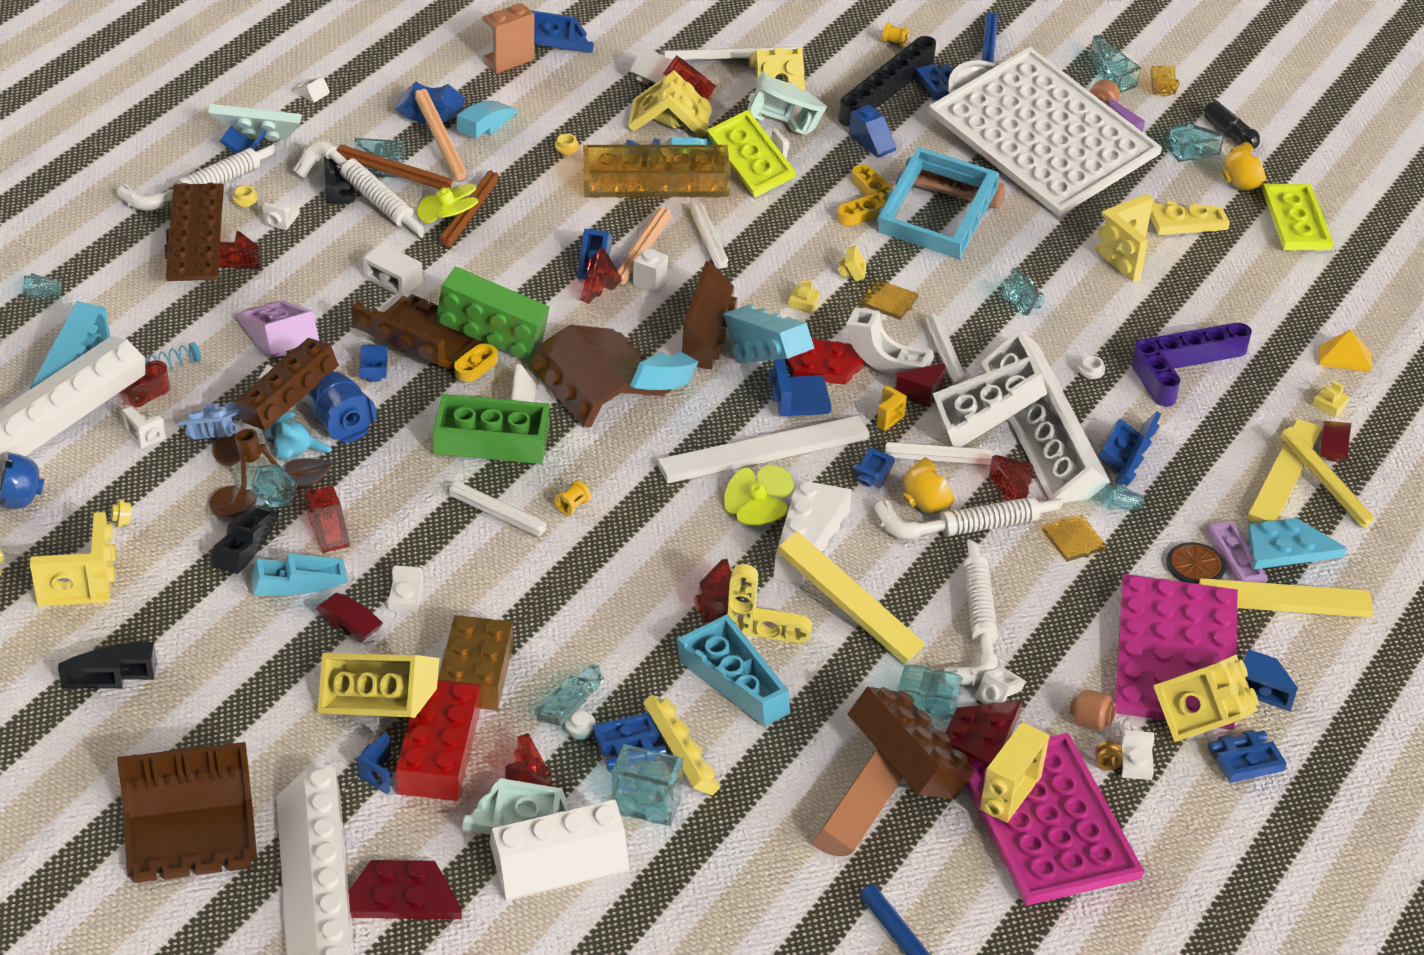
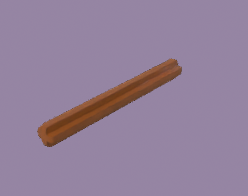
M339 145L337 151L347 160L356 159L365 167L439 190L441 188L451 189L453 180L451 178L345 145Z
M490 170L484 175L476 186V190L468 197L477 198L478 203L472 208L455 215L440 236L441 240L439 243L441 246L445 245L448 248L453 245L497 184L499 177L497 172L494 173Z

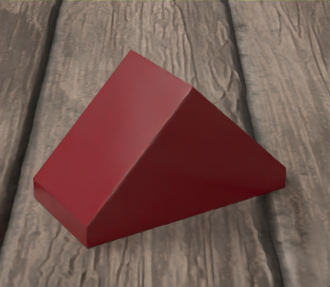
M942 363L896 372L893 389L906 395V400L929 408L934 401L933 393L940 391L943 387L946 366Z

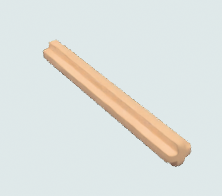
M426 89L417 90L415 92V99L453 178L456 181L464 180L467 172Z
M662 207L656 212L614 273L613 282L615 284H620L621 286L626 284L633 274L634 260L645 248L650 249L671 218V211Z

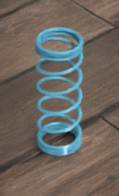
M195 342L189 343V351L181 345L179 355L172 348L169 350L168 357L164 352H160L158 360L155 356L150 355L148 361L145 358L144 377L147 378L153 375L150 367V357L155 359L160 372L163 373L160 354L167 358L170 368L173 370L170 359V352L172 350L183 367L180 353L182 347L188 353L192 364L191 353L195 362H200L201 354L198 345Z

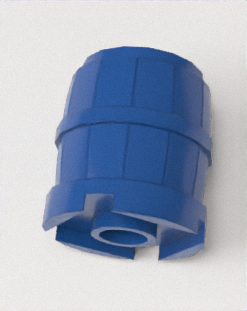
M333 371L327 374L316 387L306 394L307 405L315 419L325 427L327 433L333 439H339L343 443L357 441L369 432L367 427L371 421L374 423L376 420L377 409L374 402L361 391L355 382L341 372Z

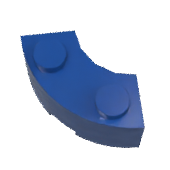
M415 81L401 93L394 109L407 119L427 123L415 99V92L417 90L426 89L442 122H446L457 117L466 98L449 84L431 88Z

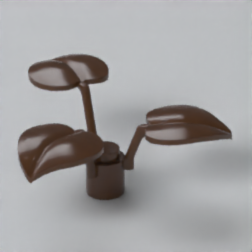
M243 429L230 437H217L214 446L215 460L219 464L226 466L235 465L241 461L240 488L227 486L217 490L210 498L209 505L211 511L216 516L234 517L241 515L256 503V492L246 489V462L257 461L261 453L266 456L281 476H285V483L293 488H307L318 483L330 470L332 462L322 459L301 458L288 462L284 470L268 452L266 445L259 443L257 432L254 429Z

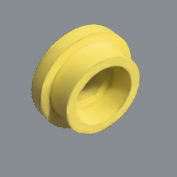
M562 134L558 136L555 142V149L563 155H571L579 148V143L572 134Z
M249 185L237 187L232 196L233 202L241 207H250L258 200L257 193Z
M118 499L117 505L112 504L111 521L116 522V527L120 528L122 525H129L131 503Z

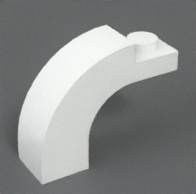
M855 307L846 323L850 343L857 354L871 367L886 375L895 377L896 372L927 367L931 365L934 359L933 350L904 346L892 340L882 328L880 311Z

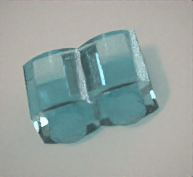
M904 665L897 692L902 690L911 695L914 699L913 704L919 710L926 711L937 717L950 718L953 717L958 705L963 677L949 671H932L920 665Z

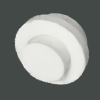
M1087 356L1080 363L1079 372L1088 379L1100 378L1105 373L1103 360L1097 356Z
M585 711L573 712L567 716L565 721V727L570 736L579 740L588 738L593 732V725H596L595 718Z

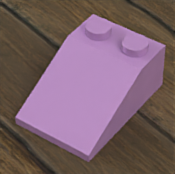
M284 300L236 314L237 320L259 349L272 357L286 355L287 350L297 348L308 337L319 341L313 311Z

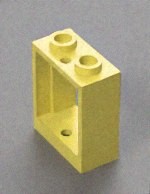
M1024 722L1019 725L987 768L980 810L1008 823L1042 776L1050 735Z

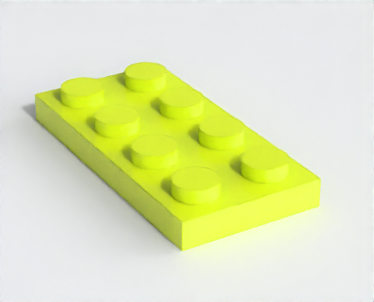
M749 110L707 129L710 140L754 198L796 177L794 168Z
M1264 184L1262 192L1283 250L1320 251L1332 249L1333 240L1311 184Z

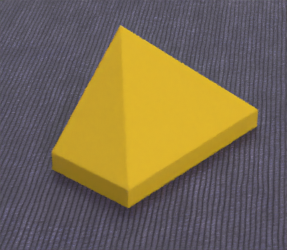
M1351 329L1319 345V366L1371 372V352Z

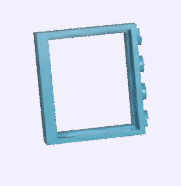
M917 147L911 158L908 157L904 172L899 173L894 190L889 191L884 208L879 209V216L876 219L879 223V233L961 259L998 189L999 172ZM922 169L979 187L953 238L895 219Z

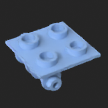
M234 402L227 403L222 407H219L218 403L204 405L202 407L203 410L188 413V418L178 422V425L187 426L185 434L193 440L211 437H230L237 431V426L232 422V417L239 414Z

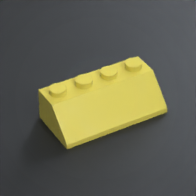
M322 653L317 713L415 718L437 689L439 658L419 655Z

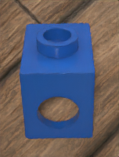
M231 126L219 142L235 154L248 148L255 150L267 130L264 129L253 142Z
M386 733L382 734L373 744L366 746L362 754L358 756V770L360 779L388 794L391 791L389 771L380 766L391 756L390 735ZM374 771L381 777L382 782L374 778L372 775Z

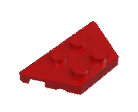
M811 338L814 349L784 359L785 363L790 367L793 377L820 375L825 378L827 383L846 385L854 374L863 369L865 362L854 350L852 344L839 341L817 340Z

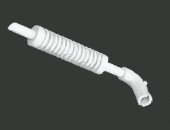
M317 141L304 149L302 157L293 168L294 171H297V174L306 178L316 161H319L322 155L327 159H332L341 167V176L398 226L406 224L419 237L423 238V227L412 217L413 209L356 159L347 160L337 151V147L328 141Z
M275 144L256 152L252 148H248L176 181V184L226 183L259 168L260 160L274 154ZM124 184V187L121 185L117 190V196L127 202L128 206H132L133 210L143 211L163 207L166 202L172 200L173 189L162 194L156 193L151 196H144L128 184Z
M1032 496L973 508L970 507L968 509L947 511L941 513L940 520L919 524L916 521L903 522L902 519H899L891 502L888 500L884 501L885 505L882 500L879 501L874 509L881 520V526L885 527V531L895 537L915 539L919 538L921 534L942 531L945 537L997 527L1000 528L1002 526L1006 527L1007 525L1011 526L1038 521L1040 513L1059 510L1064 498L1038 502Z
M969 539L967 540L969 558L964 561L963 570L972 638L976 644L981 645L982 656L980 657L979 666L944 667L945 687L956 685H971L975 687V684L981 683L985 672L996 669L998 665L997 656L993 653L992 643L998 639V629L988 561L980 556L978 545Z

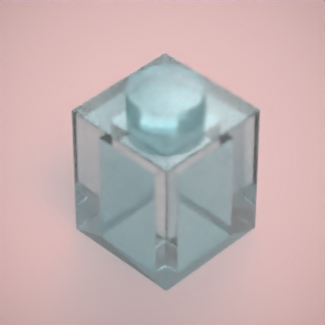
M279 464L257 466L250 491L269 508L288 506L292 503L299 481Z

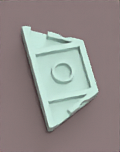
M210 104L208 111L211 116L229 128L233 126L249 139L258 137L265 129L267 132L263 138L269 141L287 140L300 125L302 117L301 114L216 104Z
M500 778L492 786L491 792L484 795L478 802L477 808L470 816H465L462 830L491 835L492 828L571 809L566 804L567 799L562 788Z

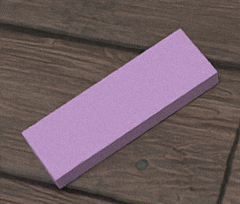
M1234 521L1208 525L1206 532L1218 553L1223 557L1235 581L1267 583L1268 577L1263 569L1252 568L1253 554H1250L1249 546Z

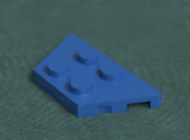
M532 11L534 13V45L593 53L594 43L592 41L588 42L586 39L587 33L580 27L576 17Z

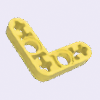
M740 564L734 567L730 579L728 615L742 633L748 636L792 643L807 642L812 631L811 620L799 614L756 608L757 570L747 564ZM742 578H746L747 585H741ZM736 597H746L747 599H749V602H740L736 599ZM739 613L744 614L743 621L739 620ZM763 622H773L777 626L767 627L763 624Z

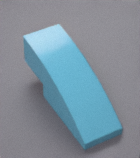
M483 101L474 104L457 115V131L475 139L483 133L491 135L517 114V109L498 101Z
M660 352L639 363L630 386L646 390H667L683 387L690 383L699 361L682 352L671 357Z
M288 553L285 561L256 559L251 573L254 595L288 596L312 593L345 584L347 575L343 559Z

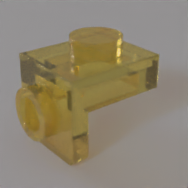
M1152 66L1150 70L1152 93L1160 94L1161 96L1175 95L1180 85L1179 80L1176 79L1175 66Z

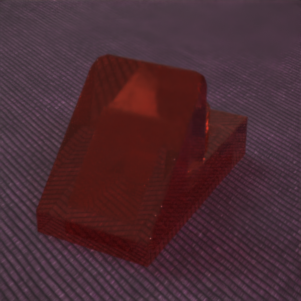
M236 231L234 242H221L219 268L260 269L259 246L240 231Z
M601 247L590 258L580 297L581 301L588 304L596 296L599 297L604 288L613 290L622 281L606 250Z
M1000 455L992 456L989 477L1008 501L1027 498L1029 494L1028 485H1030L1032 479L1033 465Z
M529 733L517 736V750H514L516 762L505 766V779L551 787L552 776Z

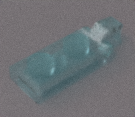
M590 663L577 677L570 675L536 709L535 715L537 720L561 726L604 681L600 666Z

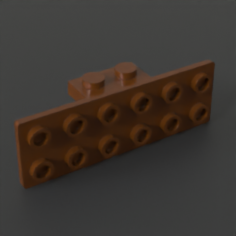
M182 183L173 185L170 229H166V281L218 280L224 196L223 183Z

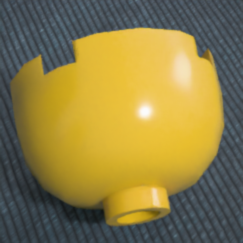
M1249 142L1237 145L1229 151L1224 161L1225 169L1222 170L1225 181L1227 183L1231 182L1235 188L1242 191H1251L1266 184L1263 182L1266 181V176L1259 157H1254L1251 154L1254 148Z
M926 457L916 462L904 476L903 484L906 492L903 494V497L911 508L916 506L920 511L932 514L938 513L952 505L955 498L945 478L938 476L934 471L937 467Z

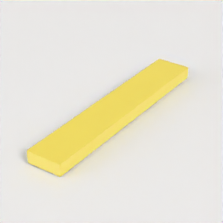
M1297 419L1293 426L1298 434L1314 449L1323 427L1301 419ZM1286 443L1248 514L1247 521L1259 523L1278 520L1305 467V464Z
M798 531L778 547L777 552L904 665L924 648L925 643Z
M1202 578L1199 581L1201 585L1238 589L1237 608L1369 618L1373 614L1369 590Z

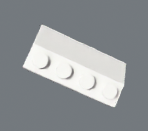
M616 800L492 828L489 843L506 901L629 871L625 830Z

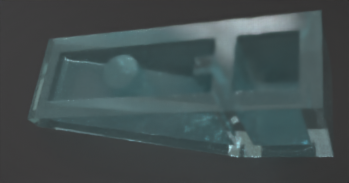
M1098 35L1093 36L1090 56L1100 79L1113 81L1118 86L1120 93L1137 87L1141 67Z

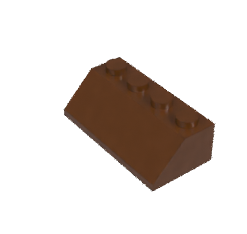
M705 261L683 323L682 353L699 361L697 367L712 370L714 361L719 360L721 356L722 345L720 344H725L727 337L726 328L728 327L723 314L737 308L738 297H734V285L708 261Z

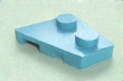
M671 137L668 140V149H674V154H688L690 149L714 150V144L711 140Z

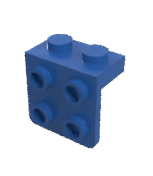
M773 360V369L768 370L769 384L773 386L772 398L773 402L777 403L779 417L820 415L831 412L832 406L823 376L788 377L785 360Z

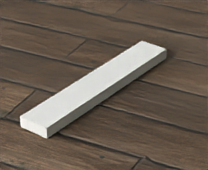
M797 46L662 50L663 56L672 60L750 58L756 49H796Z

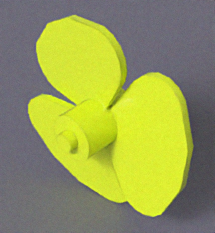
M464 184L451 189L441 188L437 195L426 196L421 200L417 208L418 218L423 223H431L438 218L453 216L472 208L478 203L477 198H461L473 193L477 188L476 185Z
M766 465L759 470L756 480L752 469H740L729 481L724 494L726 511L731 515H737L739 522L746 525L760 526L775 522L787 514L788 505L785 501L773 497H786L793 492L795 484L792 475L783 467Z

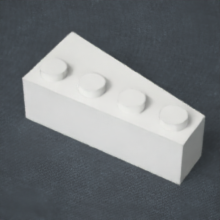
M1034 356L933 393L953 447L964 446L1047 395L1045 384Z
M797 480L778 547L798 531L818 550L824 552L832 535H835L839 530L842 520L846 519L849 515L852 489ZM776 552L774 579L802 584L806 577Z

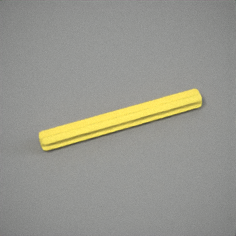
M1289 427L1283 430L1281 439L1361 527L1370 526L1374 520L1373 514L1294 428Z

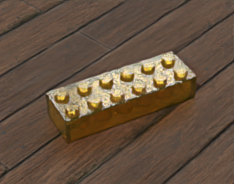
M583 145L584 197H729L731 171L728 145Z

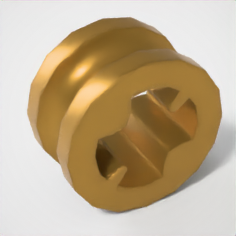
M1105 741L1097 745L1095 748L1097 766L1103 770H1115L1121 767L1123 764L1121 745L1113 741Z

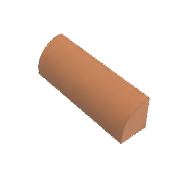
M923 169L913 184L914 186L968 201H973L979 190V187ZM998 183V189L989 204L990 207L998 209L1003 203L1006 195L1004 183Z
M878 749L865 764L811 843L821 851L834 856L850 855L856 849L903 777Z

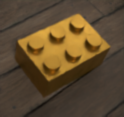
M454 615L438 680L480 685L481 709L498 711L513 648V621Z

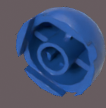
M8 452V460L11 461H6L0 486V507L20 509L31 504L35 495L42 494L44 479L39 478V468L32 459L21 454Z

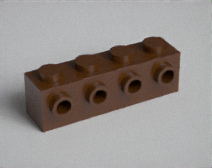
M308 337L238 397L234 403L243 423L262 430L268 429L316 387L323 377L333 372L339 366L332 346Z

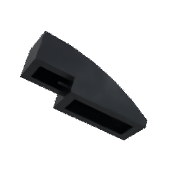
M253 504L228 524L227 536L213 546L212 567L234 574L241 572L265 542L279 517V511Z
M134 642L113 645L63 661L58 664L61 688L123 689L124 680H154L157 666L154 642Z

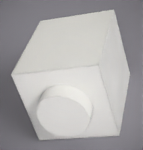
M645 248L634 260L633 285L655 293L667 280L668 255Z

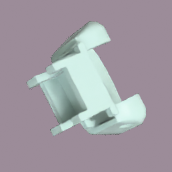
M762 71L757 80L759 85L755 93L751 92L748 98L750 103L747 110L750 111L753 117L763 121L764 117L762 114L788 122L790 129L800 134H807L814 130L827 106L808 91L797 88L794 82L789 81L787 83L768 76L766 72ZM798 105L802 109L797 119L794 120L789 116L794 106Z

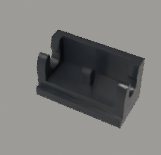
M324 156L327 204L354 203L353 185L341 176V168L337 167L338 164Z

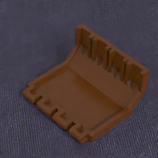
M414 294L408 297L402 296L385 312L380 311L378 313L377 309L370 311L363 308L362 303L359 301L352 306L354 328L453 371L454 364L459 358L475 346L484 344V342L437 323L438 305L432 302L428 304V300Z
M569 325L539 344L529 365L583 427H592L602 405L620 393L665 396L666 393L671 391V389H637L630 386L639 363L644 361L645 357L621 332H616L610 328Z
M246 742L117 757L124 812L126 870L128 877L133 876L134 883L157 881V873L163 872L164 880L190 876V869L196 868V875L223 872L222 865L228 864L229 871L252 869L251 861H257L258 859Z

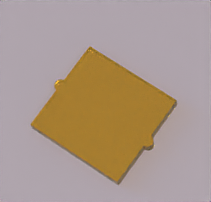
M878 280L872 289L867 290V295L861 301V306L880 311L882 314L901 320L908 310H912V305L917 300L918 293Z
M1083 515L1066 520L1060 519L1059 522L1043 526L1042 531L1066 562L1081 557L1088 558L1091 554L1107 549V545Z

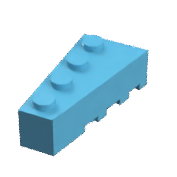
M76 301L35 380H33L30 389L110 337L106 307Z
M750 304L723 314L733 343V354L739 363L788 359L814 349L808 326L805 322L790 317L783 319L778 313L768 314L767 310L762 308L756 310Z
M728 614L677 638L679 662L763 726H767L790 714L789 690Z

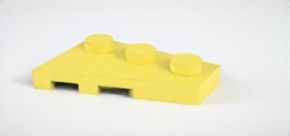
M1153 199L1150 218L1158 235L1228 230L1230 221L1222 207L1199 204L1183 207L1178 206L1177 202L1168 201L1167 205L1154 203Z

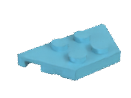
M1298 518L1252 523L1247 531L1248 541L1250 542L1249 551L1250 554H1253L1251 563L1253 569L1342 558L1347 550L1344 545Z

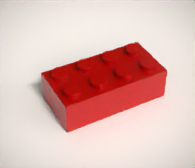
M437 680L436 691L416 717H410L396 768L397 794L459 801L481 710L480 685Z

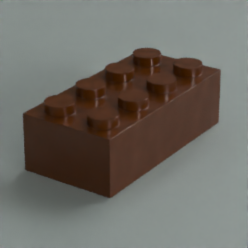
M867 686L847 715L918 795L955 800L975 773V770L967 763L969 760L966 755L956 750L949 743L950 738L944 732L934 727L931 723V717L913 704L914 699L907 692L902 690L899 692L892 691L885 687L874 688Z

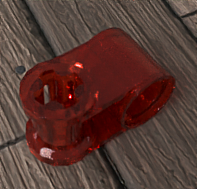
M158 360L146 363L145 375L119 393L126 395L129 403L134 407H141L147 402L165 395L170 390L166 364Z

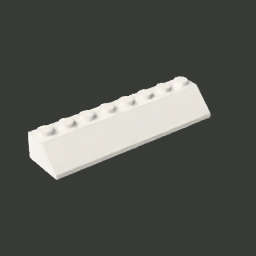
M1019 330L985 358L981 364L985 372L988 373L1034 356L1041 372L1047 395L1009 417V420L1049 500L1064 498V503L1090 499L1108 485L1110 480L1039 345Z
M110 336L0 409V473L4 471L6 461H11L8 460V452L26 456L145 375V357L128 340Z
M330 767L304 771L277 795L287 955H354L341 798L336 768Z

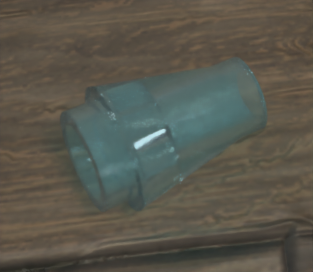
M33 273L31 275H24L23 296H29V299L60 296L61 281Z
M1116 482L1113 484L1107 483L1102 495V504L1107 505L1108 509L1141 511L1145 496Z

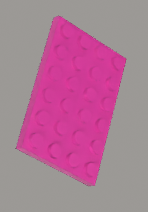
M1123 574L1115 687L1117 714L1166 720L1153 685L1237 655L1238 589ZM1188 696L1186 707L1192 712H1197L1200 709L1199 699L1195 696ZM1235 722L1219 728L1233 730Z
M1069 733L1049 737L1042 776L1008 823L980 810L986 776V764L976 759L972 764L967 762L975 770V773L965 786L1025 906L1142 879L1144 869Z

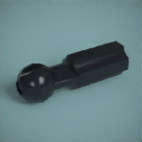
M1214 100L1206 106L1204 117L1238 145L1249 142L1254 150L1259 146V133L1241 121L1239 117L1223 104Z

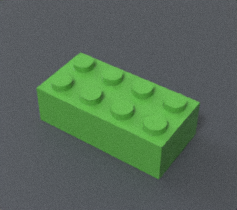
M455 266L441 286L436 322L530 362L539 344L543 342L550 306Z
M442 394L433 428L434 454L543 464L550 428V403Z

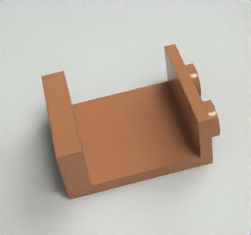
M519 3L483 16V21L493 28L494 52L484 55L485 65L497 74L534 60V13L524 4Z

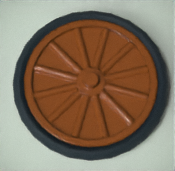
M1188 542L1179 544L1170 550L1166 559L1167 567L1173 576L1187 583L1199 584L1200 578L1220 580L1226 570L1225 561L1218 551L1201 543Z

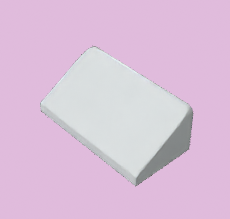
M517 364L515 366L511 400L534 402L536 384L523 366Z

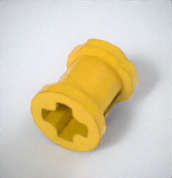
M887 22L882 33V42L890 41L900 44V47H904L907 44L910 29L908 27L903 29L892 26L891 23Z
M575 480L564 493L560 492L555 495L554 503L559 511L569 516L574 513L575 508L581 503H587L591 499V494L583 482Z

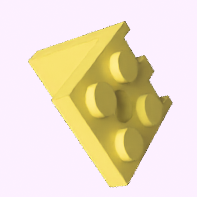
M797 47L796 49L775 48L774 50L756 49L749 58V69H757V80L762 71L773 78L777 75H783L786 77L787 83L792 81L797 88L805 90L802 47Z
M674 70L633 100L628 127L633 132L669 108L699 138L707 134L712 108L706 98H702L695 91L694 87Z
M1147 193L1102 211L1101 216L1106 219L1105 225L1099 227L1098 236L1102 238V243L1095 247V251L1132 282L1141 279L1148 244L1146 233L1153 198Z
M96 512L93 515L91 553L31 557L30 567L38 606L109 602L110 582H115L116 580L115 565H111V562L117 560L116 545L110 544V541H113L112 523L107 524L106 512ZM68 578L71 581L61 582L58 579Z
M1237 655L1153 685L1174 742L1234 723L1258 711L1256 707L1258 705L1257 695L1253 688L1249 689L1245 679L1248 676L1246 666L1242 660H1238ZM1188 696H1195L1199 699L1200 709L1197 712H1192L1186 707Z

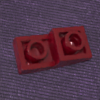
M1324 421L1320 457H1326V460L1333 462L1348 458L1351 423Z
M337 592L316 607V610L335 629L343 625L360 643L378 631L383 624L376 615L360 603Z

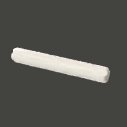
M700 202L697 204L692 203L690 212L717 269L727 268L728 257L703 204Z
M932 313L930 317L926 318V324L940 357L946 366V371L952 384L956 385L967 381L941 318Z
M887 442L885 445V454L894 457V459L921 460L926 457L930 461L978 465H990L992 460V451L990 449Z
M454 481L449 488V495L535 536H541L546 530L545 521L461 482Z

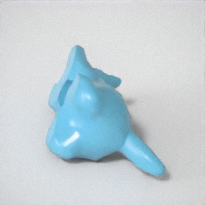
M295 412L285 413L268 429L263 430L264 437L274 440V456L281 460H289L291 457L300 456L307 448L323 453H330L332 451L330 446L311 437L309 431L301 423L293 421L296 415Z

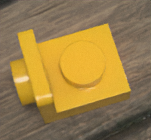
M888 385L882 389L881 404L877 409V427L883 431L888 430L905 417L907 396Z

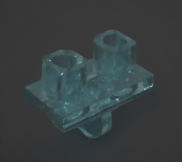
M1012 268L1010 279L1002 284L1001 296L1005 301H1012L1022 315L1029 316L1032 309L1041 308L1045 301V296L1042 292H1038L1033 288L1034 282L1030 277H1025L1018 268Z

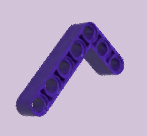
M1231 323L1141 339L1136 342L1131 366L1152 399L1160 406L1169 407L1176 403L1181 381L1174 370L1175 368L1244 356L1248 350L1252 330L1244 323Z

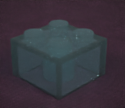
M623 744L612 771L611 800H616L620 815L650 821L654 824L671 826L681 801L683 758Z

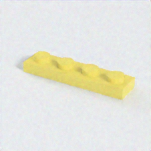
M650 695L643 703L692 787L713 796L721 788L714 777L716 773L703 759V751L688 734L690 732L688 726L676 714V706L667 698L660 699Z

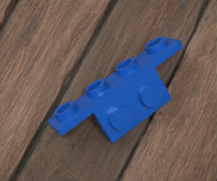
M1158 411L1142 424L1139 432L1122 419H1118L1112 426L1098 457L1119 472L1111 487L1115 491L1122 485L1128 486L1135 478L1136 473L1134 470L1144 460L1142 454L1151 445L1152 441L1150 438L1160 426L1157 422L1161 413Z

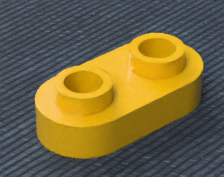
M479 344L455 362V377L467 383L480 378L497 364V348L490 344Z

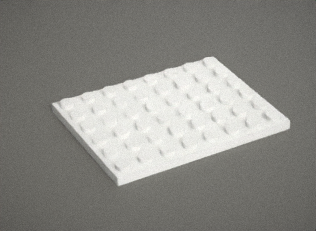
M1031 47L929 105L928 109L930 115L1058 217L1158 156L1162 149L1154 140Z

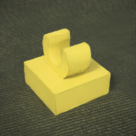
M851 246L847 248L846 257L838 261L841 267L837 268L841 277H847L851 274L855 281L865 279L867 263L857 246Z
M803 279L802 286L796 285L789 298L788 307L813 313L820 299V290L812 289L813 282Z
M1333 381L1331 387L1326 385L1314 398L1312 406L1336 417L1348 404L1350 396L1342 393V384Z

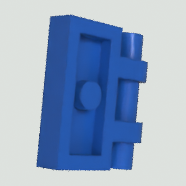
M936 64L915 68L914 76L934 100H939L949 94L948 80L955 68L948 64H943L939 69Z
M649 712L593 725L592 734L601 755L610 753L615 755L605 759V766L608 771L617 768L620 771L630 768V765L645 762L646 765L655 763L656 759L667 756L664 745L656 747L652 745V743L660 742V732ZM640 747L641 749L631 753L626 752L627 749Z
M1248 730L1239 736L1230 737L1225 735L1218 737L1216 741L1208 742V750L1211 754L1220 752L1216 761L1229 783L1283 772L1287 764L1273 741L1267 742L1268 737L1264 730L1258 732Z

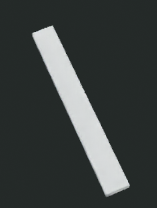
M854 416L658 459V467L668 484L868 440L870 432L861 417Z

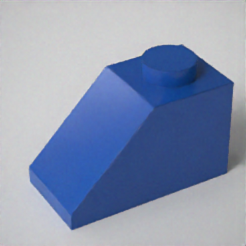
M870 105L851 111L849 136L877 158L896 151L895 142L881 113Z
M584 228L577 279L603 281L613 239L610 232Z
M1248 649L1243 662L1248 673L1245 679L1249 689H1254L1258 701L1291 712L1298 689L1296 684L1277 658Z

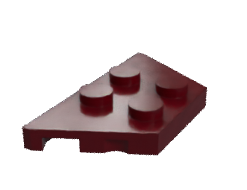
M1022 701L957 707L945 732L950 738L949 743L956 750L966 755L969 763H974L976 759L986 764L987 771L988 766L1011 737L1021 714Z
M371 860L348 890L351 918L462 920V908L436 861Z

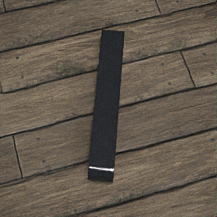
M930 36L918 37L840 99V124L849 126L851 111L863 106L870 105L877 109L916 78L914 76L915 68L932 65L935 57L936 40Z

